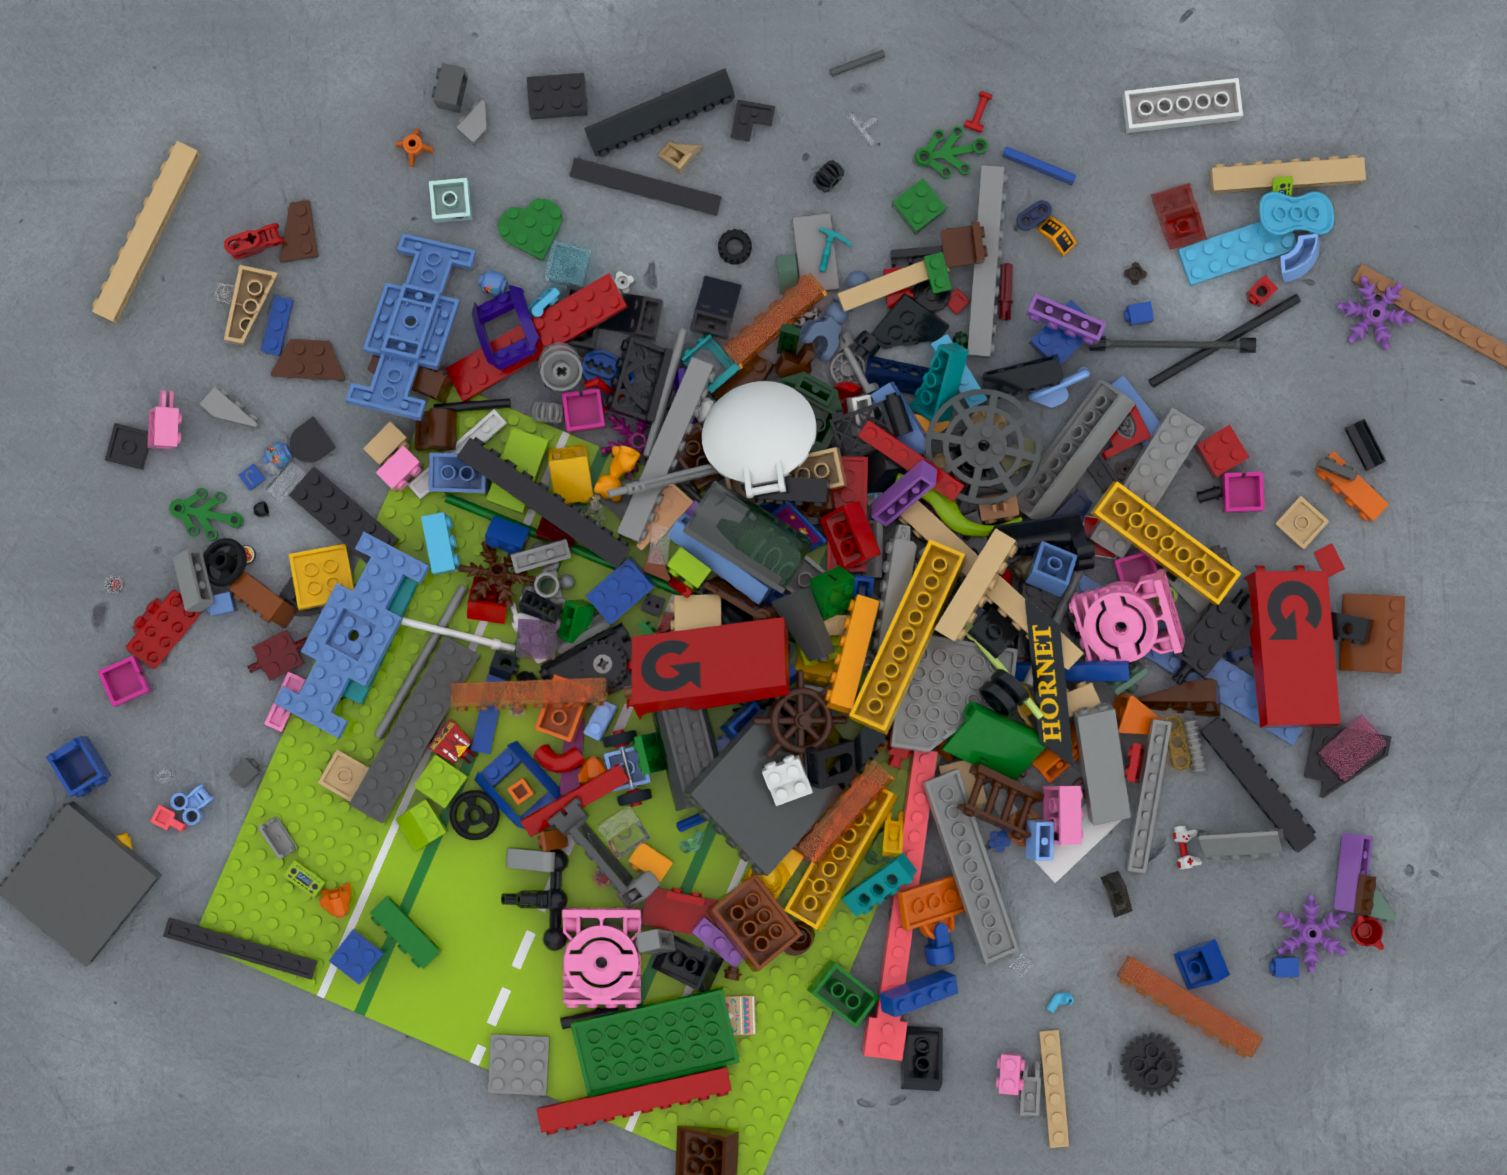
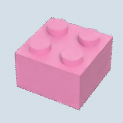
M402 446L376 473L391 489L397 492L398 490L403 491L409 485L408 481L412 477L416 478L423 471L421 468L424 465L405 446Z

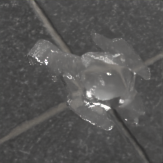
M596 494L589 498L590 506L585 509L584 513L581 511L579 514L584 517L588 514L597 521L596 525L602 528L600 522L602 521L606 524L607 519L602 508L603 505L598 502L601 497Z

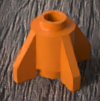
M415 128L413 134L406 136L403 141L396 142L395 144L397 148L405 149L409 155L410 167H414L415 157L420 156L423 151L434 153V148L423 144L419 137L420 129Z
M597 756L587 757L578 774V780L581 785L607 770L603 761L598 759Z
M347 882L340 886V888L320 890L322 898L318 899L320 906L330 915L336 916V918L346 916L347 912L350 911L349 905L352 890L350 883Z

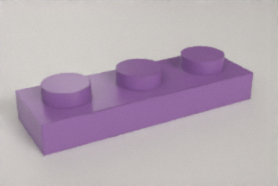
M704 916L691 930L693 934L734 968L743 960L722 931Z

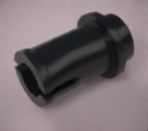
M1213 485V488L1198 491L1197 497L1201 504L1213 499L1219 500L1222 497L1219 486Z

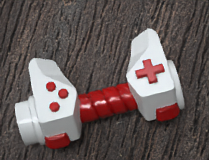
M1186 825L1174 827L1173 839L1179 843L1181 856L1178 859L1177 866L1180 869H1188L1201 865L1202 861L1199 857L1188 855L1186 842L1197 835V830H1187Z

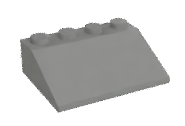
M1283 828L1210 832L1199 835L1205 857H1210V860H1221L1222 856H1230V859H1240L1241 855L1249 854V858H1258L1264 853H1268L1269 857L1280 856L1281 852H1285Z

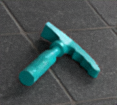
M820 227L819 232L826 234L828 237H826L827 243L823 249L819 271L826 272L833 238L841 240L848 247H851L852 244L835 231Z

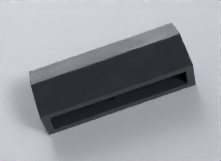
M1365 419L1344 428L1365 471L1386 462Z

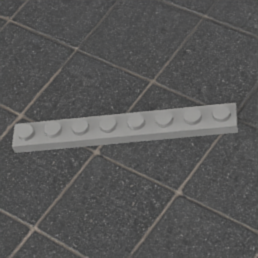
M1151 718L1126 863L1127 871L1146 873L1172 726L1171 721Z

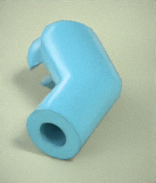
M1068 992L1056 993L1046 1006V1009L1054 1013L1059 1005L1073 1004L1074 997Z

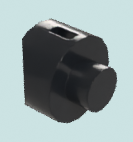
M866 330L859 333L854 339V342L858 345L854 352L863 359L867 354L874 357L880 350L876 338Z

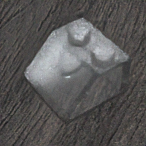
M630 804L597 824V828L618 859L651 838Z

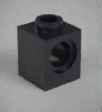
M496 650L490 665L489 675L511 682L513 675L517 676L520 665L517 664L518 657ZM506 664L509 668H503L501 665Z

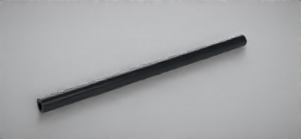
M1294 294L1216 341H1235L1300 303V297ZM1219 348L1200 349L1150 378L1148 381L1154 388L1216 352Z

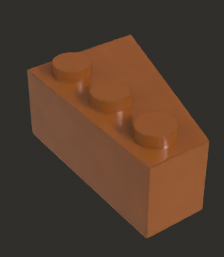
M245 571L229 587V590L234 593L233 597L241 603L243 600L247 602L246 607L254 613L256 611L260 612V618L267 623L273 621L286 628L298 611L296 607L288 604L282 597L275 594Z

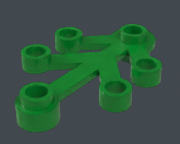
M955 126L941 150L933 151L937 143L941 142L945 136L944 132L938 129L934 131L933 138L927 147L916 151L914 160L920 167H932L940 173L943 179L950 178L952 170L950 167L942 166L934 159L942 158L959 169L961 175H968L971 170L970 165L961 162L954 156L971 152L979 155L984 154L988 148V143L983 138H977L973 144L951 148L956 140L963 135L962 127ZM959 129L961 134L955 135L954 130ZM941 133L942 138L937 139L935 134ZM981 144L983 149L978 150L976 145ZM921 155H926V156H927V160H926V161H922V160L920 159V156H921ZM966 166L968 171L963 172L961 167ZM948 170L950 174L945 176L942 171Z
M198 488L195 494L186 500L175 499L169 507L172 516L182 519L187 527L188 535L192 537L198 536L200 529L192 523L188 514L196 516L206 531L207 539L211 541L218 538V532L212 528L207 518L228 522L233 528H240L244 523V518L239 513L234 512L227 515L208 511L217 504L226 501L227 496L221 491L216 492L212 499L200 507H190L199 499L203 500L208 496L206 489ZM200 490H204L205 495L203 497H200L198 495ZM219 494H222L224 497L221 501L217 499ZM177 505L182 506V510L180 512L176 511ZM236 516L238 522L234 524L232 523V518ZM195 527L197 530L195 534H191L190 532L191 528ZM211 531L215 532L214 538L209 537Z

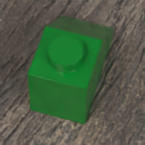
M583 599L565 600L558 637L573 643L591 625L594 605Z

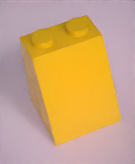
M587 444L549 449L548 462L554 494L556 492L565 498L564 503L567 505H571L574 502L588 503L594 500Z

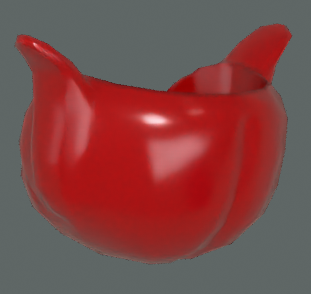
M1358 915L1350 930L1353 940L1361 946H1375L1379 950H1383L1384 945L1381 943L1384 931L1380 922L1371 916Z

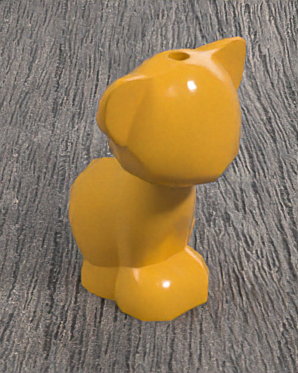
M627 446L612 447L614 458L610 464V474L600 476L594 488L595 493L600 494L605 499H611L615 503L620 501L622 495L609 498L607 490L622 487L619 478L623 474L632 471L640 458L638 451Z

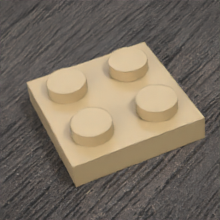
M1299 496L1274 525L1304 550L1327 525L1329 520L1302 496Z
M337 749L318 783L346 800L351 801L370 767Z

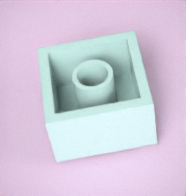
M467 178L429 181L431 212L434 223L473 220L470 186Z

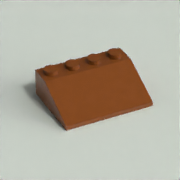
M1343 594L1342 614L1374 621L1369 643L1363 642L1362 645L1353 644L1351 639L1344 638V642L1340 641L1339 670L1393 674L1402 672L1405 596ZM1349 624L1346 628L1348 634H1351L1353 632V626L1351 624Z
M755 873L706 910L753 972L763 969L803 935Z

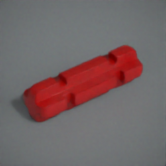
M671 577V580L668 581L670 587L686 598L690 597V594L693 593L691 588L676 577Z

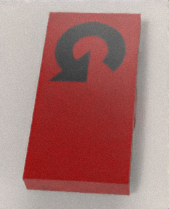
M1254 565L1257 571L1245 576L1244 580L1248 583L1252 614L1250 640L1260 728L1333 727L1341 724L1328 572L1305 571L1303 565H1294L1296 571H1266L1264 565Z
M784 617L632 637V661L627 662V672L632 669V698L627 699V709L633 706L640 720L642 715L651 712L681 707L690 708L694 711L790 695L788 626Z

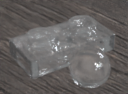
M291 460L281 471H279V466L275 462H268L264 466V473L268 477L275 478L265 489L282 502L306 473Z

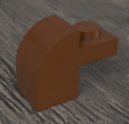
M804 343L797 355L783 350L775 363L776 374L781 377L791 376L803 371L810 374L812 372L811 362L815 357L813 343Z

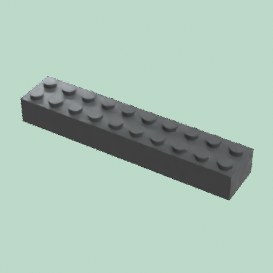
M445 636L349 805L382 824L387 821L425 755L427 747L436 736L481 655Z

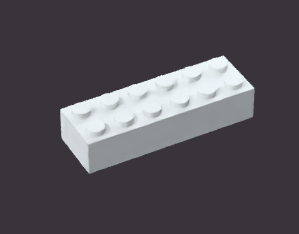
M1239 78L1124 91L1122 95L1126 133L1238 121L1243 117Z

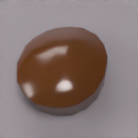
M797 921L794 924L803 935L784 950L786 954L793 956L801 955L814 942L815 933L813 928L801 921Z

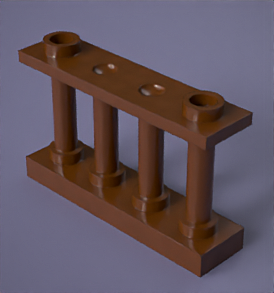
M982 764L971 765L969 773L975 775L976 780L968 804H958L957 809L962 810V814L968 817L974 816L1010 833L1011 837L1015 839L1029 838L1031 833L1023 829L1031 805L1042 802L1044 794ZM983 781H988L991 783L992 789L985 809L982 811L976 808L975 804ZM999 789L1007 790L1008 797L999 819L991 815ZM1019 796L1024 798V805L1017 825L1014 826L1007 821L1015 797Z

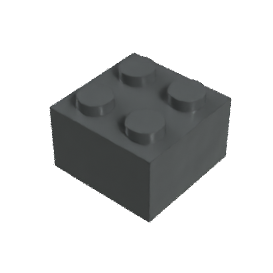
M442 63L441 68L437 69L436 79H438L437 87H433L431 97L434 98L437 108L460 113L468 80L467 72L463 67Z

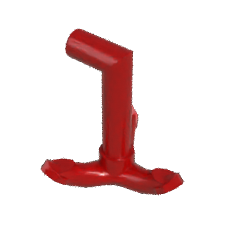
M599 377L584 382L586 389L598 386L607 395L611 393L612 388ZM619 395L617 401H619V400H620L621 398H623L624 396H623V395ZM607 405L603 409L604 413L609 412L606 410Z

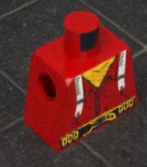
M453 719L447 722L427 747L453 763H457L462 758L470 764L477 756L468 749L473 741Z

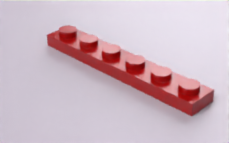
M870 419L858 435V437L908 471L922 459L937 469L936 485L933 488L953 502L965 486L962 482Z

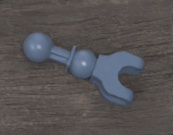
M854 271L846 279L847 290L869 282L870 279L865 272ZM835 297L832 298L834 302H831L826 307L825 315L820 314L817 319L806 321L800 331L799 341L801 343L808 344L816 337L818 338L819 344L815 350V355L820 361L829 360L838 349L839 332L842 329L840 325L847 320L849 312H853V309L843 312L839 299Z

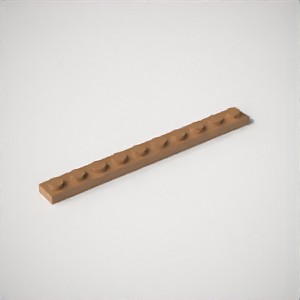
M1363 264L1359 266L1351 281L1363 288L1360 278L1367 276L1369 285L1375 283L1373 293L1377 292L1376 296L1381 299L1382 293L1386 296L1387 286H1390L1392 289L1396 284ZM1404 287L1397 293L1401 297L1391 300L1394 303L1392 305L1397 308L1405 309L1406 313L1507 368V345Z

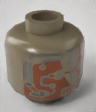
M1022 556L1014 561L1012 574L1015 579L1026 581L1033 556Z

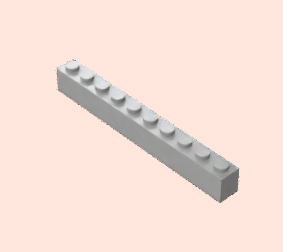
M981 165L976 222L980 221V227L984 226L985 238H982L983 246L986 245L988 256L985 257L983 263L973 264L967 346V350H969L967 357L989 359L990 354H994L995 343L991 341L992 335L996 333V324H993V316H997L998 305H994V300L999 294L996 278H1000V267H997V260H1001L1002 248H998L999 241L1003 239V229H1000V222H1004L1005 211L1001 210L1002 203H1005L1006 191H1003V184L1007 183V173L1004 172V167Z
M694 357L691 358L640 480L670 474L672 470L677 468L679 452L683 453L685 449V438L693 430L694 425L692 422L694 417L697 418L700 414V403L708 395L709 390L707 387L709 382L712 383L715 379L714 365ZM668 486L633 494L617 531L618 536L639 545L642 540L645 541L649 532L647 527L649 523H653L656 512H654L656 506H660L664 497L662 492Z

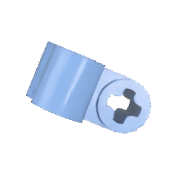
M202 783L191 791L189 795L187 793L174 794L170 802L174 809L185 810L183 820L186 824L195 825L203 820L204 816L201 809L205 808L215 798L208 794ZM179 796L185 799V804L182 807L177 804ZM191 811L197 813V819L194 822L189 818Z

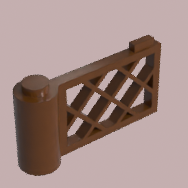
M719 576L706 581L703 586L752 615L753 621L780 618L772 603L765 604L761 602L758 605Z

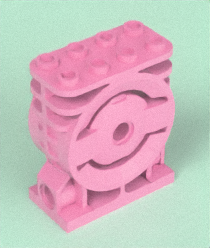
M1164 568L1157 570L1156 573L1141 576L1137 584L1119 581L1108 584L1103 588L1100 586L1096 587L1092 591L1086 589L1083 593L1074 592L1071 597L1069 609L1076 618L1074 625L1076 631L1080 632L1081 635L1080 646L1082 650L1085 649L1087 655L1085 656V661L1133 662L1145 656L1151 649L1159 654L1172 651L1176 654L1183 651L1185 637ZM1122 596L1125 597L1127 604H1124ZM1157 596L1159 597L1160 606L1155 598ZM1104 600L1106 610L1103 612L1099 622L1100 633L1103 637L1101 638L1097 633L1096 620L1099 613L1103 610L1101 601ZM1140 611L1146 622V634L1142 641L1139 643V645H1136V642L1141 637L1144 628L1143 618L1139 613ZM1161 620L1165 621L1167 629L1159 630ZM1123 622L1126 624V627L1120 628L1117 623Z
M565 907L562 910L563 933L570 940L564 951L563 1004H566L567 1008H577L579 1004H586L587 1008H597L599 1004H605L606 1008H616L618 1004H625V1008H636L637 1004L641 1003V954L636 947L635 938L637 937L636 933L642 932V908ZM623 917V929L619 926L605 923V918ZM582 918H598L600 920V923L590 925L582 930ZM569 932H576V936L573 937ZM628 932L636 933L633 936H631ZM606 937L616 941L623 950H632L633 954H622L621 950L614 943L607 940H597L590 943L581 954L571 952L572 950H580L587 941L593 938ZM604 957L607 960V965L599 967L596 963L597 958ZM573 971H581L587 980L594 984L601 985L613 982L615 979L618 978L622 971H633V974L623 975V977L612 986L598 988L586 983L580 975H574Z

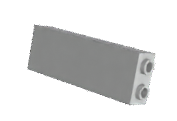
M1108 703L1097 704V707L1092 708L1081 707L1078 711L1073 712L1089 821L1095 826L1131 818L1115 709Z

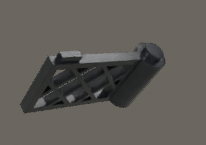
M894 392L886 395V400L847 414L841 411L831 415L832 419L829 422L841 456L871 446L869 443L865 444L859 441L860 437L858 436L855 439L847 435L851 425L859 428L860 433L868 419L877 422L878 426L883 425L887 427L889 433L894 437L913 431L901 394L897 395ZM879 406L882 411L880 420L870 416L873 408ZM856 414L866 417L862 427L853 423ZM843 420L848 423L844 433L837 430L835 422ZM845 437L855 441L852 449L847 451L844 450L842 444Z

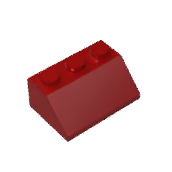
M860 501L845 504L819 519L838 566H841L843 569H851L881 555Z

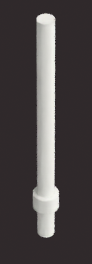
M403 617L401 625L489 646L493 650L501 649L514 653L516 646L501 642L500 639L493 638L492 640Z

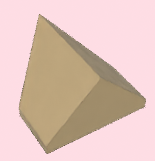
M669 141L658 156L681 174L704 145L677 144Z

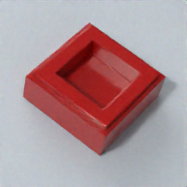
M956 288L951 293V299L947 306L957 315L970 303V300Z

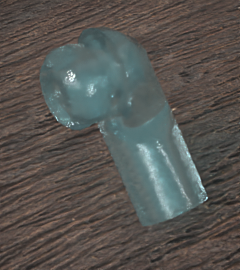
M696 830L693 839L682 841L679 844L680 850L684 853L698 850L705 833Z

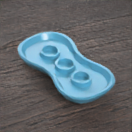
M1312 191L1298 197L1288 196L1280 192H1269L1261 198L1259 206L1260 220L1264 229L1271 234L1284 235L1294 230H1305L1313 234L1323 235L1333 228V205L1330 199L1321 192Z

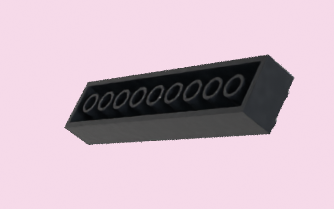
M469 438L457 455L459 459L618 569L631 550L628 548V542L621 537H618V539L612 537V531L605 526L602 528L596 525L597 521L588 514L586 517L579 514L582 510L572 503L570 506L565 504V498L555 492L554 495L549 493V487L540 481L538 484L532 481L533 476L525 470L522 473L516 470L517 465L509 459L505 462L499 458L501 454L493 448L490 451L484 447L485 442L479 438Z

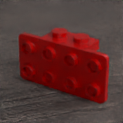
M172 590L163 602L156 598L147 605L144 614L137 617L134 621L132 628L136 634L126 645L127 651L152 669L157 668L201 615L202 611H185L181 593L177 590Z
M674 887L671 890L657 888L646 898L642 924L695 935L691 930L704 916L719 929L706 912L718 900L702 897V893L691 891L690 894L683 893V889Z

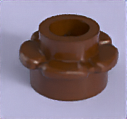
M728 967V970H724V978L739 981L742 974L739 973L740 969Z

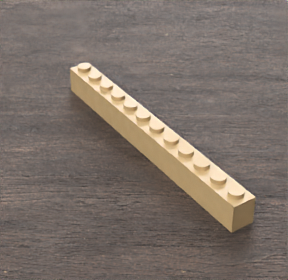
M917 500L899 516L898 519L904 525L909 524L914 528L912 532L919 539L924 537L927 541L930 539L964 553L967 560L959 576L964 578V576L968 575L978 555L921 502ZM998 574L996 578L998 581L993 591L989 590L986 594L987 602L990 604L994 602L999 607L997 611L1006 618L1008 615L1013 620L1011 624L1019 631L1023 629L1028 633L1025 598ZM1061 632L1064 669L1069 671L1084 653Z

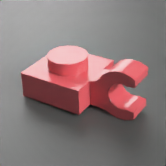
M161 804L158 805L150 820L151 823L165 830H169L172 826L179 831H185L188 825L175 819L177 813Z

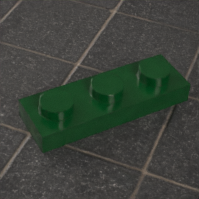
M782 324L777 354H781L783 350H786L796 355L800 328L793 324Z

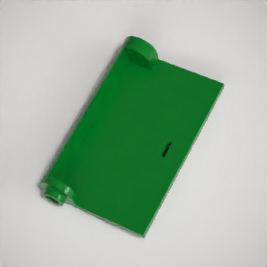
M974 701L968 703L965 707V722L941 747L942 750L973 765L982 764L1015 781L1037 756L1046 749V746L1039 741L1038 732Z

